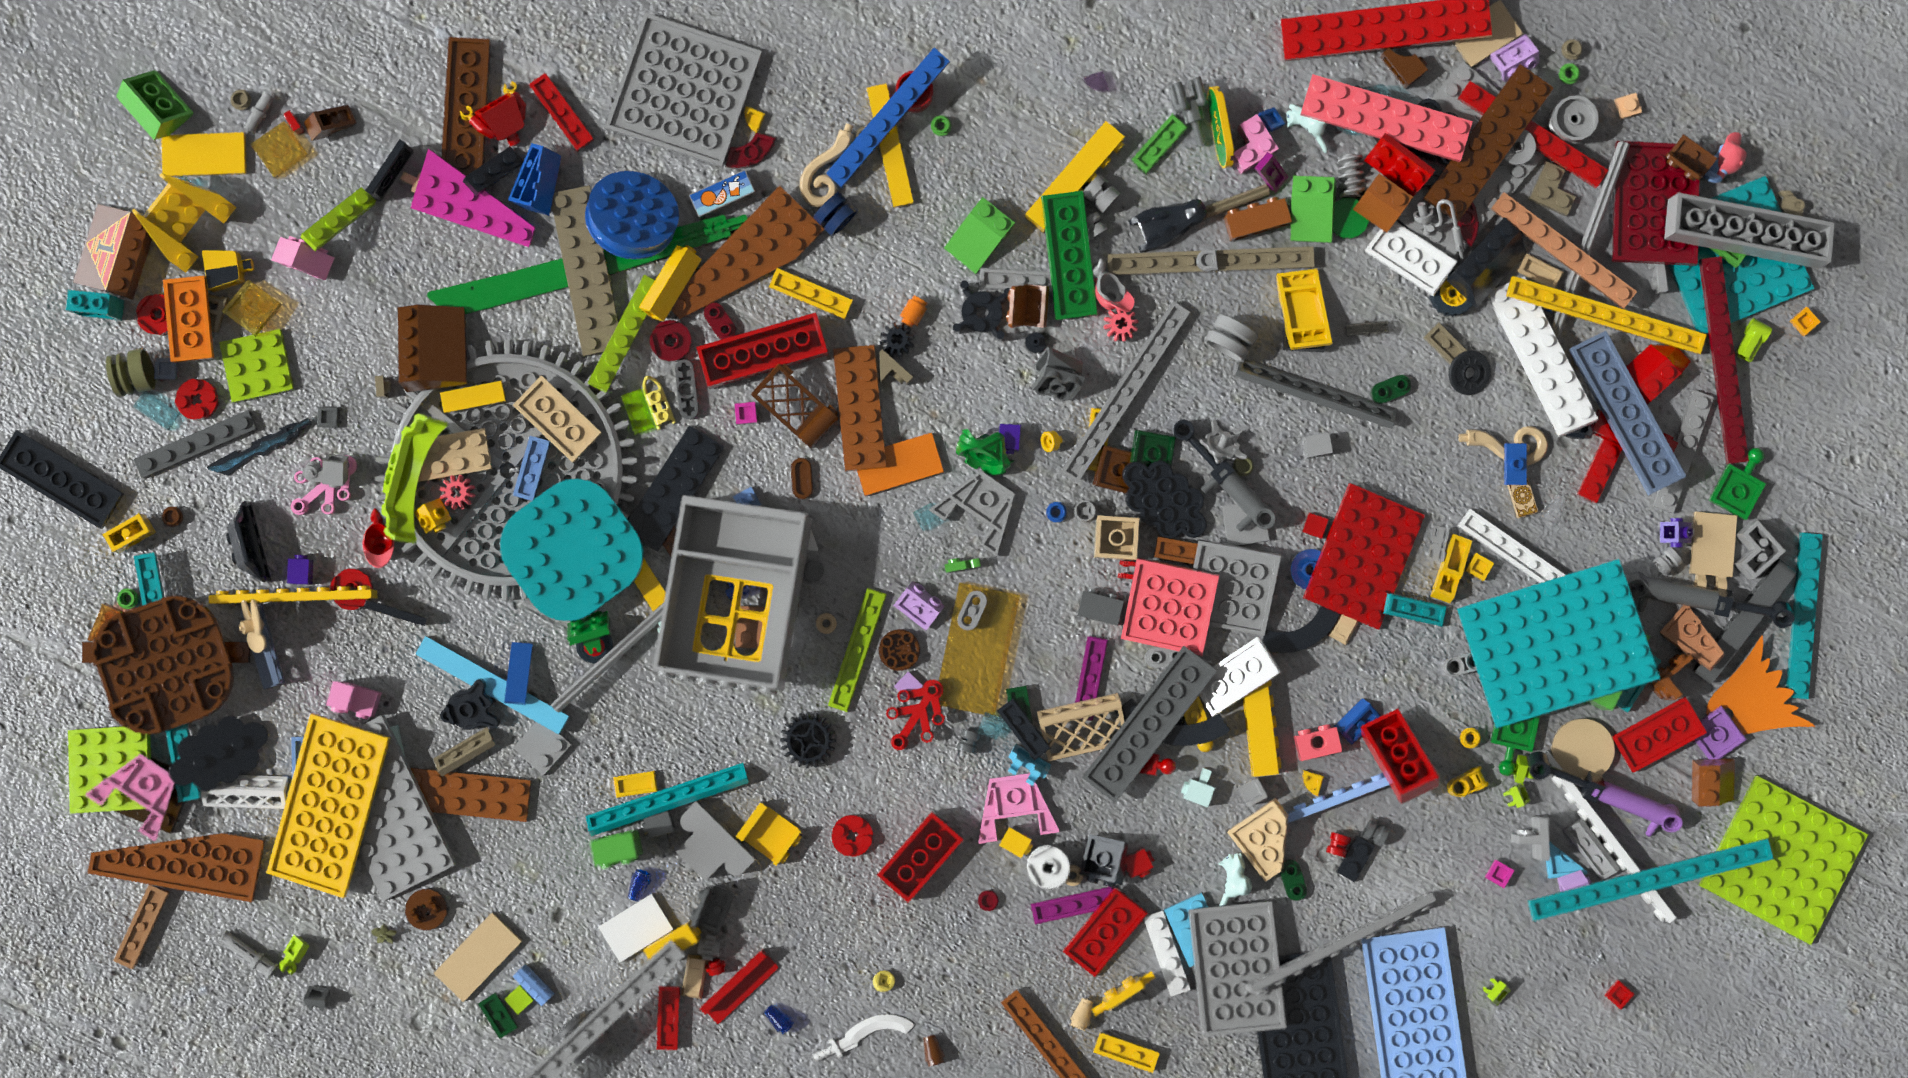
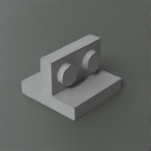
M1531 816V830L1517 829V833H1511V842L1532 844V858L1541 861L1550 860L1548 818Z

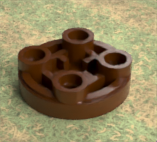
M897 629L888 632L879 644L880 659L892 670L903 671L911 668L917 662L920 655V645L917 638L906 630Z

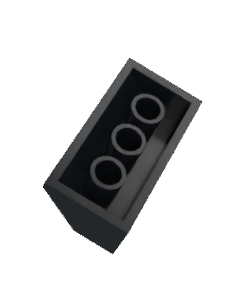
M1504 217L1452 272L1446 281L1477 308L1527 253L1520 231Z

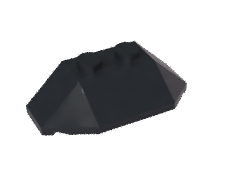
M243 501L227 527L228 533H226V538L229 545H232L233 553H231L232 561L239 569L266 583L272 582L252 503Z

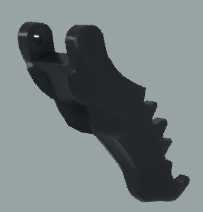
M1194 199L1186 203L1152 207L1142 211L1128 220L1130 226L1138 224L1145 240L1144 244L1138 246L1140 253L1169 245L1192 226L1207 219V210L1200 199Z

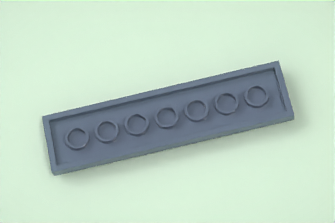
M1607 331L1568 350L1647 495L1649 496L1685 478L1686 474Z

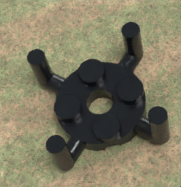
M963 280L960 283V289L967 297L961 311L963 321L953 325V333L959 334L966 328H969L978 333L991 332L998 342L1003 341L1004 333L997 326L1003 314L1001 304L1008 300L1010 288H1006L1004 293L996 297L987 291L973 293L969 283ZM979 307H985L988 310V315L985 318L977 316L976 310Z

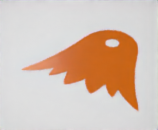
M1761 635L1741 666L1712 695L1706 710L1708 715L1719 706H1722L1724 709H1731L1733 711L1732 721L1743 735L1785 727H1815L1814 724L1806 719L1791 714L1798 709L1797 706L1784 704L1793 695L1794 691L1788 688H1776L1781 679L1782 670L1766 673L1770 658L1761 662L1763 635Z

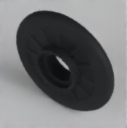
M1474 350L1464 351L1457 355L1449 368L1451 386L1463 395H1474L1482 391L1488 384L1491 375L1488 359L1482 353ZM1472 367L1474 375L1471 378H1467L1465 375L1466 370Z

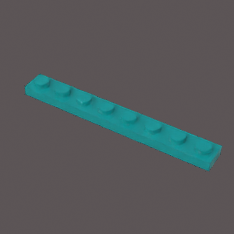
M1799 533L1793 602L1794 622L1791 625L1786 688L1794 691L1790 698L1809 699L1822 534Z
M744 763L587 815L585 817L590 836H594L747 784L749 780Z

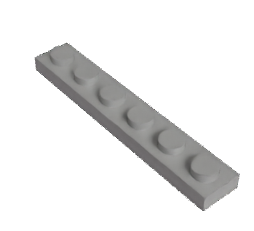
M1693 390L1675 440L1678 442L1674 455L1686 477L1714 399L1713 396ZM1686 477L1659 490L1652 507L1673 514Z

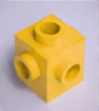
M440 498L423 504L414 512L426 534L432 531L438 533L447 528L445 524L452 520Z

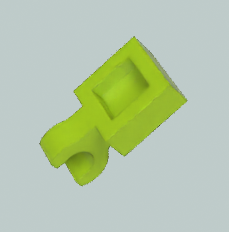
M294 934L283 953L286 956L278 966L282 972L287 968V972L293 975L297 969L296 963L299 964L305 956L309 945L300 936Z

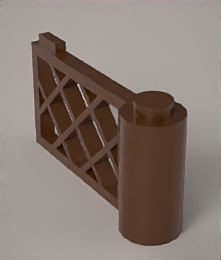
M785 363L782 366L777 364L750 395L812 449L839 419L836 416L839 412L830 404L828 407L822 404L792 376L793 371ZM780 370L785 375V384L774 385V375ZM788 379H790L793 383L788 384ZM797 386L800 389V398H789V387ZM785 387L786 399H775L774 388ZM763 388H771V399L762 400L758 393ZM804 400H813L817 404L812 411L804 412ZM789 401H800L801 412L790 413ZM775 402H786V413L778 414L775 411ZM801 415V424L796 429L790 425V416ZM781 416H787V421Z

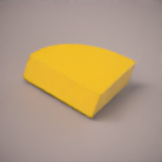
M746 106L744 113L746 123L753 132L758 133L765 113Z
M1303 770L1302 778L1305 787L1310 793L1318 796L1324 776Z

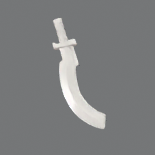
M892 1014L873 1016L849 1029L845 1033V1038L836 1042L833 1038L828 1040L832 1046L812 1055L815 1062L836 1053L839 1059L843 1057V1052L857 1047V1043L861 1039L875 1031L893 1029L907 1034L914 1027V1023L906 1018Z

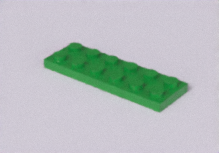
M1083 191L1041 196L1055 319L1096 315L1097 307Z

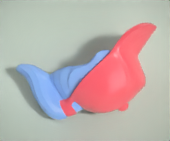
M1732 132L1727 136L1725 143L1720 146L1719 151L1715 154L1718 159L1705 174L1704 179L1718 183L1722 181L1725 175L1733 174L1740 170L1747 157L1746 151L1740 147L1741 133Z

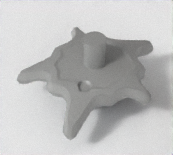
M1212 420V433L1207 434L1206 439H1200V443L1214 456L1216 464H1219L1222 459H1246L1247 455L1239 450L1240 445L1237 442L1243 431L1231 435L1228 431H1222L1216 420Z

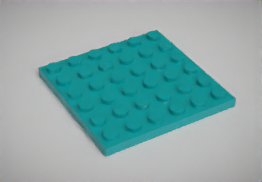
M1766 175L1710 198L1781 212ZM1698 246V264L1696 266H1668L1696 331L1706 334L1708 333L1699 259L1719 257V255L1708 247ZM1746 255L1740 265L1735 268L1722 258L1730 323L1814 289L1805 266Z

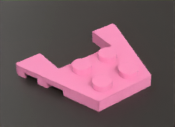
M140 754L85 795L102 806L115 788L151 811L150 816L139 831L153 841H156L175 783L171 781L167 771Z
M1030 773L989 779L978 839L979 844L997 841L994 820L1037 813L1040 835L1059 832L1036 782L1033 786L1026 782Z

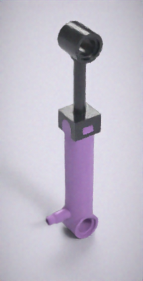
M1535 751L1528 756V767L1533 778L1541 780L1551 774L1580 786L1582 798L1594 803L1599 800L1651 821L1645 833L1648 837L1655 833L1659 825L1667 832H1676L1682 827L1680 811L1674 804L1664 805L1607 782L1602 775L1589 771L1586 778L1583 779L1551 766L1548 756L1541 751Z

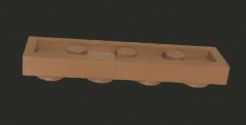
M148 885L113 960L114 962L127 968L135 969L170 892L155 885Z

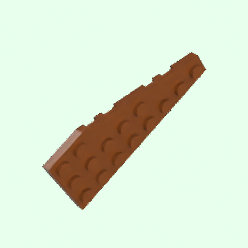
M779 185L693 274L671 311L681 319L791 262L810 245L824 228Z
M219 833L91 853L87 873L254 902L265 840L229 833Z

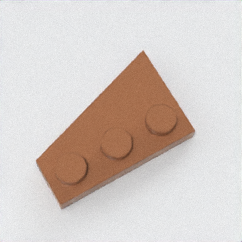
M1683 605L1660 631L1662 637L1686 654H1692L1694 660L1710 671L1724 656V652L1704 628L1690 606Z

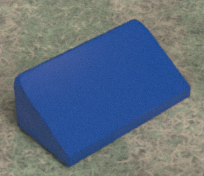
M1362 698L1334 727H1337V731L1352 745L1361 736V726L1379 718L1381 715L1369 702Z

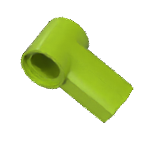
M1753 318L1744 331L1745 336L1735 352L1737 357L1752 362L1761 344L1770 336L1772 328Z

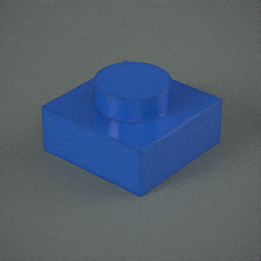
M1275 107L1258 114L1269 133L1282 128L1285 124Z

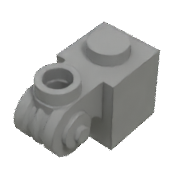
M327 454L323 459L322 468L318 462L311 461L303 469V476L310 485H320L322 483L332 488L341 487L348 480L349 456Z

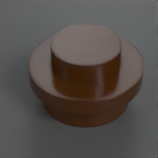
M167 507L162 513V521L169 527H176L183 521V513L177 507Z

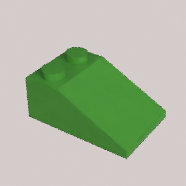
M1293 176L1291 241L1332 243L1337 186L1335 177Z
M982 197L944 249L976 274L1014 228L1015 222Z

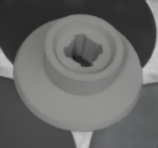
M1525 129L1514 143L1519 144L1520 150L1514 151L1512 146L1504 157V160L1508 163L1520 165L1528 162L1533 157L1536 143L1532 134Z

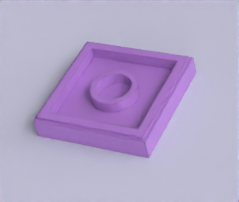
M1719 706L1700 720L1707 733L1694 741L1707 759H1720L1747 739L1724 708Z

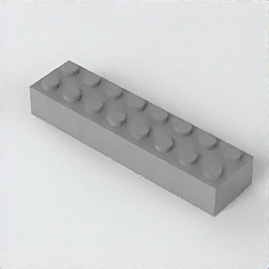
M1677 193L1668 199L1664 239L1820 269L1831 263L1834 222Z

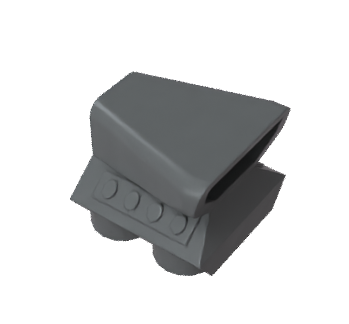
M1047 347L1035 362V373L1039 377L1033 383L1032 389L1039 395H1053L1061 401L1072 400L1083 386L1085 379L1082 375L1083 362L1054 348Z

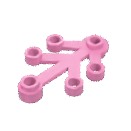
M349 456L348 480L337 492L338 499L342 501H347L351 497L349 491L350 475L354 474L357 469V462L351 456ZM314 457L311 459V461L319 460L322 468L323 460L321 458ZM303 471L295 473L294 479L297 483L304 484L308 482L305 478L303 481L298 480V475L303 474ZM322 483L317 485L302 499L297 498L291 503L292 512L297 515L306 514L309 510V504L325 491V503L322 504L321 510L324 514H333L335 511L333 504L335 488ZM342 491L347 492V497L344 499L341 498ZM297 503L302 504L301 510L296 509ZM328 504L331 505L330 512L325 511V506Z

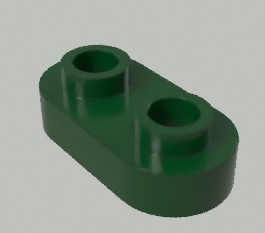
M1405 375L1394 376L1375 384L1371 388L1370 396L1376 403H1386L1407 394L1411 389V381ZM1399 381L1404 383L1403 389L1398 387ZM1379 389H1383L1385 391L1384 396L1379 395Z
M1285 860L1283 869L1279 872L1285 893L1291 900L1300 901L1307 893L1300 865L1294 860ZM1288 867L1294 868V872L1292 874L1287 873ZM1294 887L1300 888V892L1298 894L1293 893Z

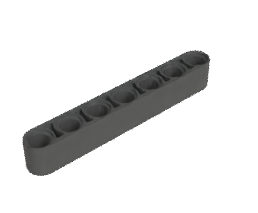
M1777 559L1743 603L1771 608L1793 579L1796 571L1781 559ZM1737 610L1715 639L1718 646L1724 652L1723 658L1711 671L1699 662L1694 666L1693 671L1709 684L1714 682L1764 615Z

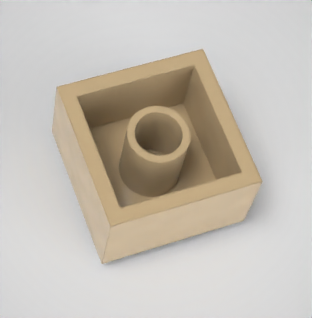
M1097 516L1094 558L1137 560L1139 518Z

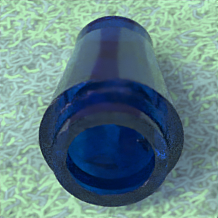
M636 869L635 873H632L627 897L630 900L639 902L652 881L650 879L652 875L645 870Z
M772 1004L764 1011V1014L777 1033L780 1032L784 1035L794 1025L791 1016Z

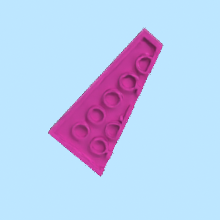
M428 149L410 207L411 209L530 247L536 229L534 225L512 211L486 190L476 197L463 183L466 175L458 171L434 151Z

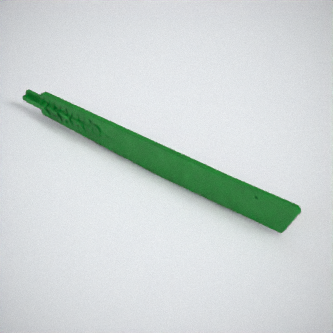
M720 215L676 227L670 244L662 252L650 258L627 259L616 256L604 249L609 275L670 256L676 246L685 247L687 245L696 248L730 237V231L737 230L746 221L747 215H741L726 220L725 215ZM563 258L516 271L429 291L427 297L437 306L464 307L466 315L567 288L568 282Z

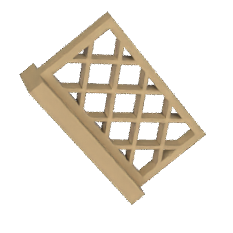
M1118 693L1037 711L1044 739L1047 743V738L1051 739L1049 742L1050 747L1054 742L1063 746L1062 750L1056 754H1051L1049 749L1046 752L1048 761L1104 749L1112 739L1109 736L1114 729H1120L1118 723L1120 722L1122 726L1125 722ZM1118 710L1119 716L1114 723L1105 718L1109 712ZM1089 716L1099 718L1094 727L1085 723ZM1074 720L1079 723L1074 732L1065 727L1068 721ZM1103 721L1111 725L1107 734L1097 730ZM1055 725L1059 729L1054 736L1046 733L1045 726ZM1082 726L1091 730L1086 739L1077 734ZM1062 730L1071 735L1066 744L1057 739ZM1094 733L1103 737L1099 744L1090 742ZM1074 738L1083 742L1078 749H1073L1069 746Z

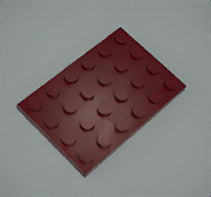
M1616 141V143H1615V150H1616V147H1617L1618 142H1620V141ZM1624 141L1630 144L1614 187L1612 262L1696 266L1698 264L1697 245L1665 240L1664 237L1668 199L1677 193L1699 196V180L1693 181L1684 175L1686 171L1681 167L1676 169L1667 163L1668 158L1666 155L1673 149L1676 143Z

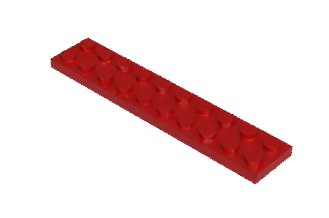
M1435 0L1281 19L1285 61L1492 37L1489 0Z

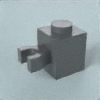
M670 810L644 818L645 823H642L645 835H649L650 839L659 836L662 850L671 848L672 845L668 833L676 829Z

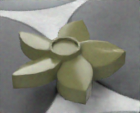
M383 924L381 928L372 929L371 933L377 937V943H382L386 940L393 944L392 936L397 931L388 930V926Z

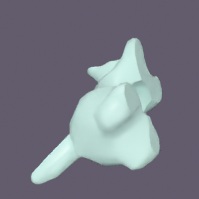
M1290 104L1289 108L1291 110L1286 113L1287 127L1300 124L1315 137L1323 152L1327 153L1328 147L1322 136L1328 123L1301 116L1302 106Z
M1242 853L1229 854L1223 861L1218 863L1227 871L1225 893L1218 906L1220 907L1226 906L1229 898L1248 895L1252 890V883L1250 878L1244 875L1245 862Z

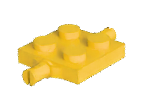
M1152 971L1139 978L1137 976L1133 978L1132 975L1122 981L1123 985L1115 989V987L1107 990L1104 993L1105 997L1102 998V1003L1091 1010L1097 1017L1102 1012L1112 1009L1143 989L1147 983L1156 979Z

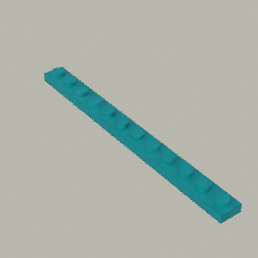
M156 552L133 556L142 605L160 600V598L164 597ZM188 724L166 731L171 763L180 758L177 751L180 741L190 736ZM193 783L185 786L175 784L179 802L202 798L200 790Z
M1762 839L1527 901L1532 920L1538 921L1772 860L1773 855L1769 840Z

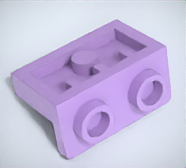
M1527 35L1490 54L1491 60L1502 73V80L1504 82L1509 80L1520 64L1527 69H1533L1540 62L1539 50Z
M913 581L893 605L924 630L930 627L945 607L939 598L930 595L922 585Z

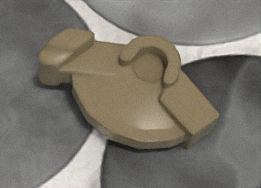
M1790 190L1779 191L1778 194L1783 197L1781 203L1782 213L1803 217L1804 201L1797 199Z

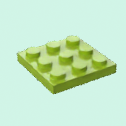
M281 329L219 342L232 403L294 390Z

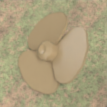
M254 599L251 600L250 614L246 601L242 600L241 607L244 621L240 622L239 629L243 634L248 633L247 643L249 648L255 653H261L266 648V640L261 633L264 622L260 619L256 601Z

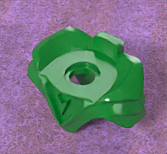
M968 429L962 430L956 446V454L966 458L964 462L973 469L980 467L989 476L1005 474L1014 460H1008L1004 435L1000 432H995L991 435L985 433L975 438Z

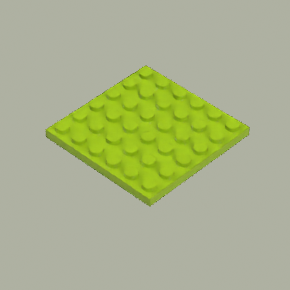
M1755 775L1716 851L1768 839L1773 859L1703 877L1698 886L1799 940L1812 945L1868 834Z

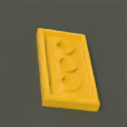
M244 132L178 134L161 138L163 174L172 177L247 174L246 134Z

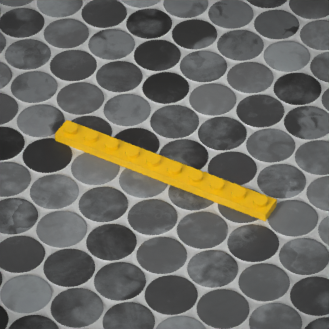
M1511 276L1506 297L1695 354H1701L1707 335L1515 276Z

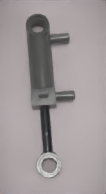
M1179 420L1176 422L1173 428L1176 438L1180 441L1189 442L1214 469L1209 473L1212 478L1201 487V490L1207 494L1213 487L1219 484L1247 514L1236 525L1240 532L1252 522L1260 529L1267 530L1272 528L1276 521L1273 511L1226 460L1216 464L1214 456L1194 436V426L1190 421ZM1182 425H1187L1190 428V432L1186 436H1181L1178 433L1179 427ZM1263 513L1271 516V522L1267 525H1263L1259 521V517Z

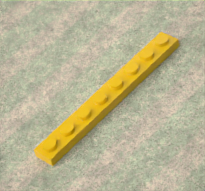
M357 586L358 590H350V587H337V591H330V587H318L317 592H310V588H297V592H289V589H276L277 593H269V589L256 590V594H249V590H236V594L229 595V591H216V595H209V604L241 603L242 600H245L246 603H251L253 599L256 603L377 599L378 597L377 590H370V586Z

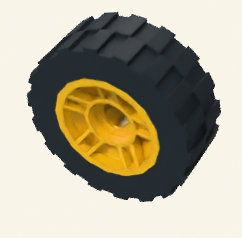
M1446 280L1434 297L1430 295L1429 300L1432 303V307L1438 313H1442L1444 316L1455 317L1465 313L1473 305L1457 290L1455 291V297L1450 296L1449 291L1455 288Z

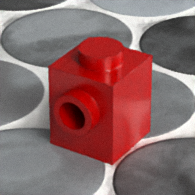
M1141 848L1125 856L1124 864L1127 865L1126 870L1131 879L1138 875L1142 878L1151 873L1150 869L1154 868L1152 862L1155 860L1150 850L1145 851L1144 848Z

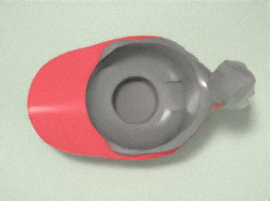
M1100 258L1098 265L1092 271L1098 302L1107 310L1117 308L1123 312H1130L1134 307L1133 296L1127 291L1126 286L1121 283L1116 275L1105 272L1106 263Z

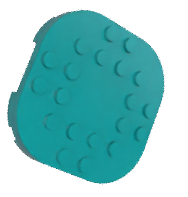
M583 479L561 481L543 492L508 520L500 539L502 560L510 574L536 609L547 617L559 621H574L591 615L602 605L628 588L636 580L642 569L644 548L638 532L633 528L612 499V496L604 488Z

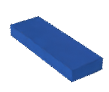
M512 642L504 703L526 705L533 644Z

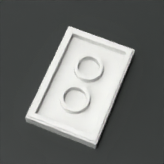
M650 894L598 927L619 962H622L674 929L653 894Z

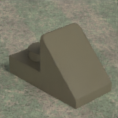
M883 349L879 352L881 383L892 371L895 373L893 377L900 384L905 382L908 385L913 380V376Z

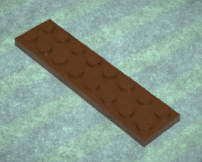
M448 37L441 158L467 176L484 164L485 136L479 133L469 123V120L462 119L460 111L464 115H469L470 112L466 109V106H470L473 115H476L475 111L487 105L491 40Z
M1520 64L1469 134L1461 161L1451 160L1423 199L1436 208L1440 200L1446 199L1451 201L1455 208L1457 222H1459L1554 87ZM1445 203L1442 204L1441 211L1452 219L1450 206Z

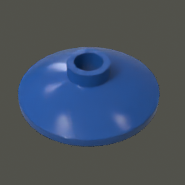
M1303 550L1292 561V578L1302 589L1306 590L1321 553L1319 550ZM1307 566L1312 567L1311 573L1306 572Z

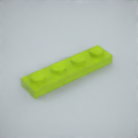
M360 187L301 234V238L316 252L372 208L376 200Z

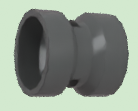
M962 729L960 734L962 738L958 742L956 749L976 754V745L980 741L982 734Z
M1370 819L1363 830L1362 837L1366 840L1372 839L1374 844L1381 847L1389 834L1390 828L1378 826L1376 821Z

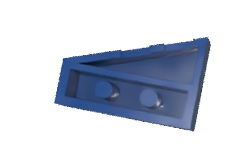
M531 143L508 200L526 210L549 216L561 155L544 146Z

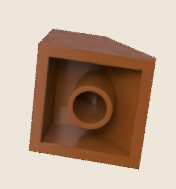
M1379 173L1353 210L1387 233L1413 196Z
M1735 759L1692 760V801L1698 807L1720 806L1734 800Z

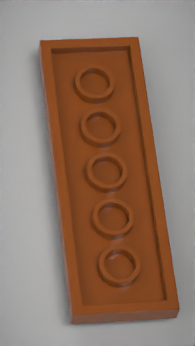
M865 345L833 349L845 472L887 468L875 346Z
M411 768L431 812L527 822L532 780L449 772L441 776L437 770Z

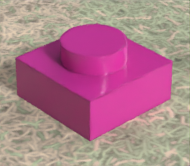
M756 402L734 404L736 425L757 423Z
M1494 860L1485 878L1505 888L1514 870Z

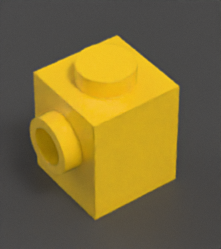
M1011 827L1007 829L999 846L1022 858L1023 854L1027 856L1033 845L1030 844L1031 838Z

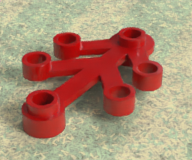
M928 680L924 683L923 688L910 691L904 689L898 692L897 697L901 702H907L910 698L923 696L919 704L900 708L890 707L886 711L887 717L891 720L897 719L902 715L912 714L902 731L892 737L891 745L894 749L903 750L908 746L909 740L907 737L919 719L922 727L921 740L928 743L934 739V733L931 731L926 709L930 701L934 711L932 722L935 725H941L945 722V716L942 713L939 701L943 694V686L938 680ZM931 686H934L936 688V692L934 694H931L929 692V688ZM902 692L907 693L908 697L906 700L901 698ZM891 709L896 711L895 717L890 716ZM936 715H940L942 717V721L940 723L936 722ZM926 732L930 733V740L924 738ZM897 738L902 740L901 746L896 744Z

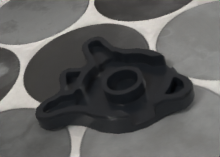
M479 678L470 688L461 689L452 694L445 709L440 713L441 720L452 725L456 724L462 730H472L479 726H487L492 729L497 728L500 725V719L488 712V708L493 705V700L485 693V680Z

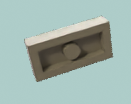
M1439 322L1423 337L1450 365L1457 355L1467 351Z

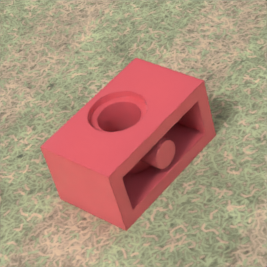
M1330 724L1318 726V731L1311 732L1310 729L1298 731V735L1293 737L1299 760L1304 761L1342 752L1337 727H1331ZM1315 736L1322 738V745L1318 748H1315L1312 744Z

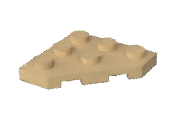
M1276 798L1233 826L1227 832L1265 882L1281 872L1284 865L1288 814Z

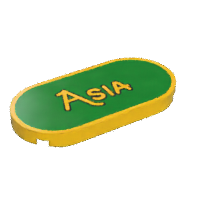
M1213 86L1208 89L1207 101L1216 153L1221 167L1230 168L1234 164V161L1231 160V156H1234V145L1225 97L1222 91H1218L1220 90L1219 86Z

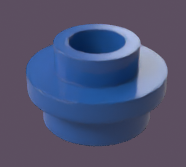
M1053 502L1047 507L1046 515L1050 521L1058 523L1065 519L1067 510L1062 503ZM1053 509H1059L1060 515L1054 516L1052 513Z

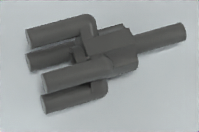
M1201 76L1187 81L1191 97L1186 98L1182 81L1168 86L1175 112L1183 114L1185 124H1192L1197 146L1205 145L1199 120L1205 119L1202 106L1207 104V98Z

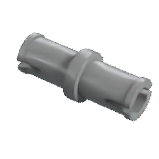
M263 91L256 106L252 107V113L243 127L255 134L262 119L266 118V112L275 98Z

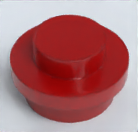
M716 958L713 961H708L705 970L710 976H716L725 972L726 963Z

